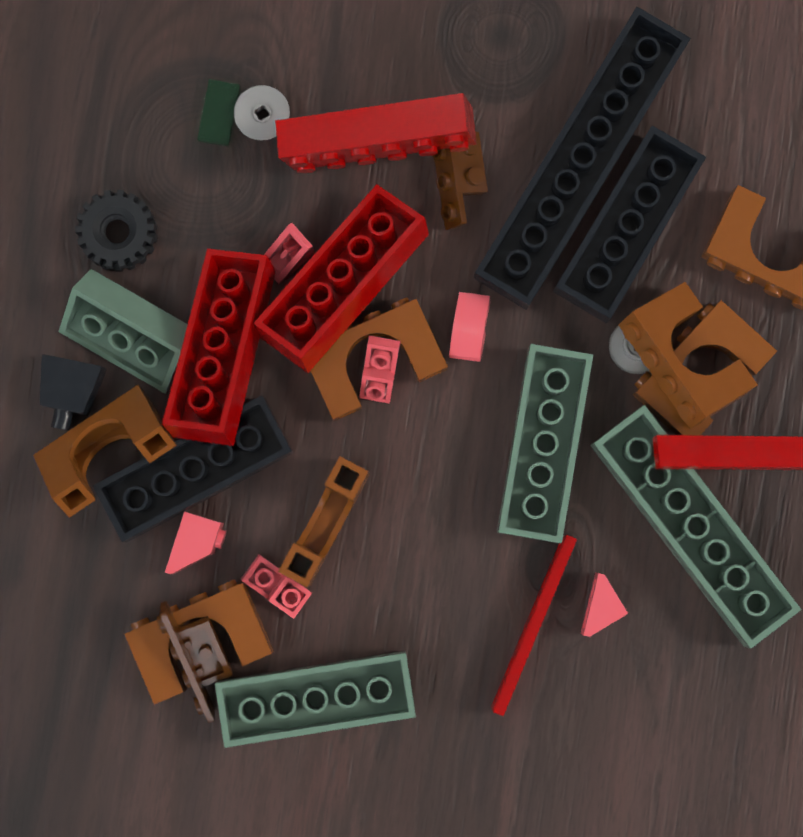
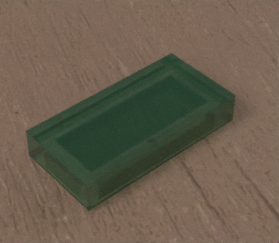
M209 79L197 138L199 142L229 147L234 123V108L240 92L239 84Z

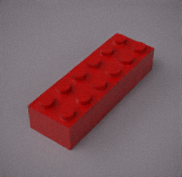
M464 93L275 120L279 159L292 169L297 170V173H311L316 171L315 167L327 166L328 169H340L346 167V163L356 161L359 165H369L376 163V159L388 157V160L391 161L403 160L407 158V154L419 153V156H433L438 154V150L449 148L451 152H462L468 150L470 145H477L473 107Z
M376 184L253 323L261 339L306 373H309L427 238L429 231L425 217Z
M207 248L162 422L164 428L173 438L234 446L260 335L253 323L268 306L276 273L267 255Z

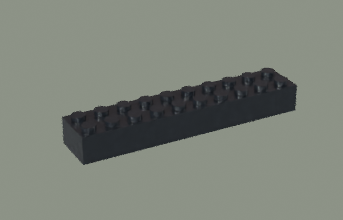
M635 8L477 268L473 279L525 310L528 309L691 39L690 37L643 9Z

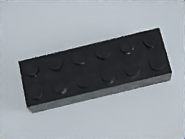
M652 125L553 292L607 323L612 318L705 161L706 156Z
M261 395L243 405L234 446L179 439L175 441V447L153 462L149 463L146 458H143L93 485V488L122 542H129L290 456L294 452L266 399Z

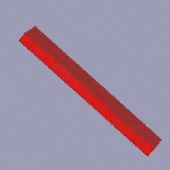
M656 435L652 438L655 469L803 470V437Z
M564 535L562 543H559L491 705L492 711L498 715L504 716L577 541L574 537Z

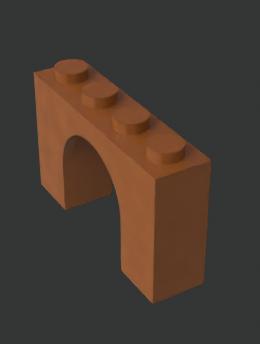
M737 185L729 196L701 258L706 259V264L711 268L719 271L727 269L736 274L735 278L750 285L753 282L764 287L763 291L768 295L780 298L782 295L792 300L791 304L794 307L803 310V260L797 268L777 271L764 266L755 257L751 248L750 236L766 198Z
M684 282L632 311L618 326L623 331L625 338L641 357L643 364L655 377L661 390L673 403L679 416L692 429L742 398L758 384L740 359L712 375L694 373L678 360L671 342L673 329L690 320L703 308L690 287Z
M408 297L403 298L391 305L392 310L383 314L380 313V310L372 312L363 317V323L352 327L351 324L313 367L311 373L334 422L362 409L348 378L347 361L354 347L361 341L368 339L369 336L400 341V347L404 350L419 383L448 369L417 299L409 301Z
M722 300L714 306L709 302L697 315L701 321L693 329L688 325L676 338L680 343L674 349V353L681 363H683L690 352L696 349L711 348L718 350L733 362L740 359L751 376L756 375L777 352L775 348ZM646 371L634 383V386L638 389L632 395L645 405L675 435H701L714 421L712 418H708L690 429L679 416L677 409L668 396L661 390L659 383L652 374L650 375Z
M136 385L33 455L52 499L69 518L96 500L87 482L86 471L92 458L104 446L116 440L131 439L149 463L176 446L171 435L162 425L163 420L154 404L139 385Z
M339 456L324 484L326 488L312 517L298 541L293 543L278 571L279 573L305 587L312 585L370 476L369 471Z
M234 579L218 586L220 592L208 597L207 593L204 592L188 599L191 605L179 610L177 604L170 607L178 627H181L190 619L205 618L207 616L221 624L228 632L242 666L274 652L244 582L237 585ZM148 617L130 624L132 631L125 633V637L153 704L155 705L186 691L187 687L169 648V643L172 641L168 632L163 634L157 620L150 622Z

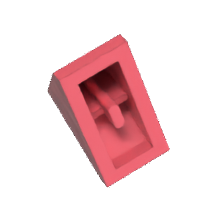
M290 223L264 255H267L276 271L274 280L280 284L311 258L315 251L304 235L293 223Z
M595 573L580 633L588 637L628 614L607 577L600 573Z

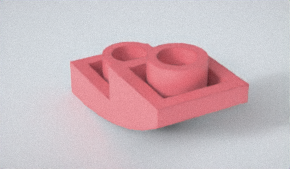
M459 292L449 358L481 361L486 336L485 327L491 303L489 295Z
M369 336L362 374L360 399L390 404L400 341Z
M258 554L242 576L241 581L294 619L312 592L300 583L279 573L280 568Z

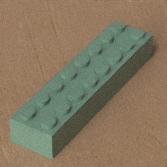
M643 405L590 446L744 647L751 649L802 609L694 469H655L652 438L656 435H667V433L647 407Z

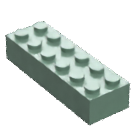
M535 344L529 345L497 533L562 543L593 354Z
M406 651L224 679L215 683L224 748L416 717Z

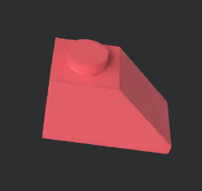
M184 512L165 573L176 574L214 554L216 548L221 549L226 536V531L222 530L224 523Z

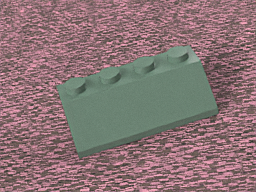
M90 269L72 288L58 332L166 394L173 383L188 324Z

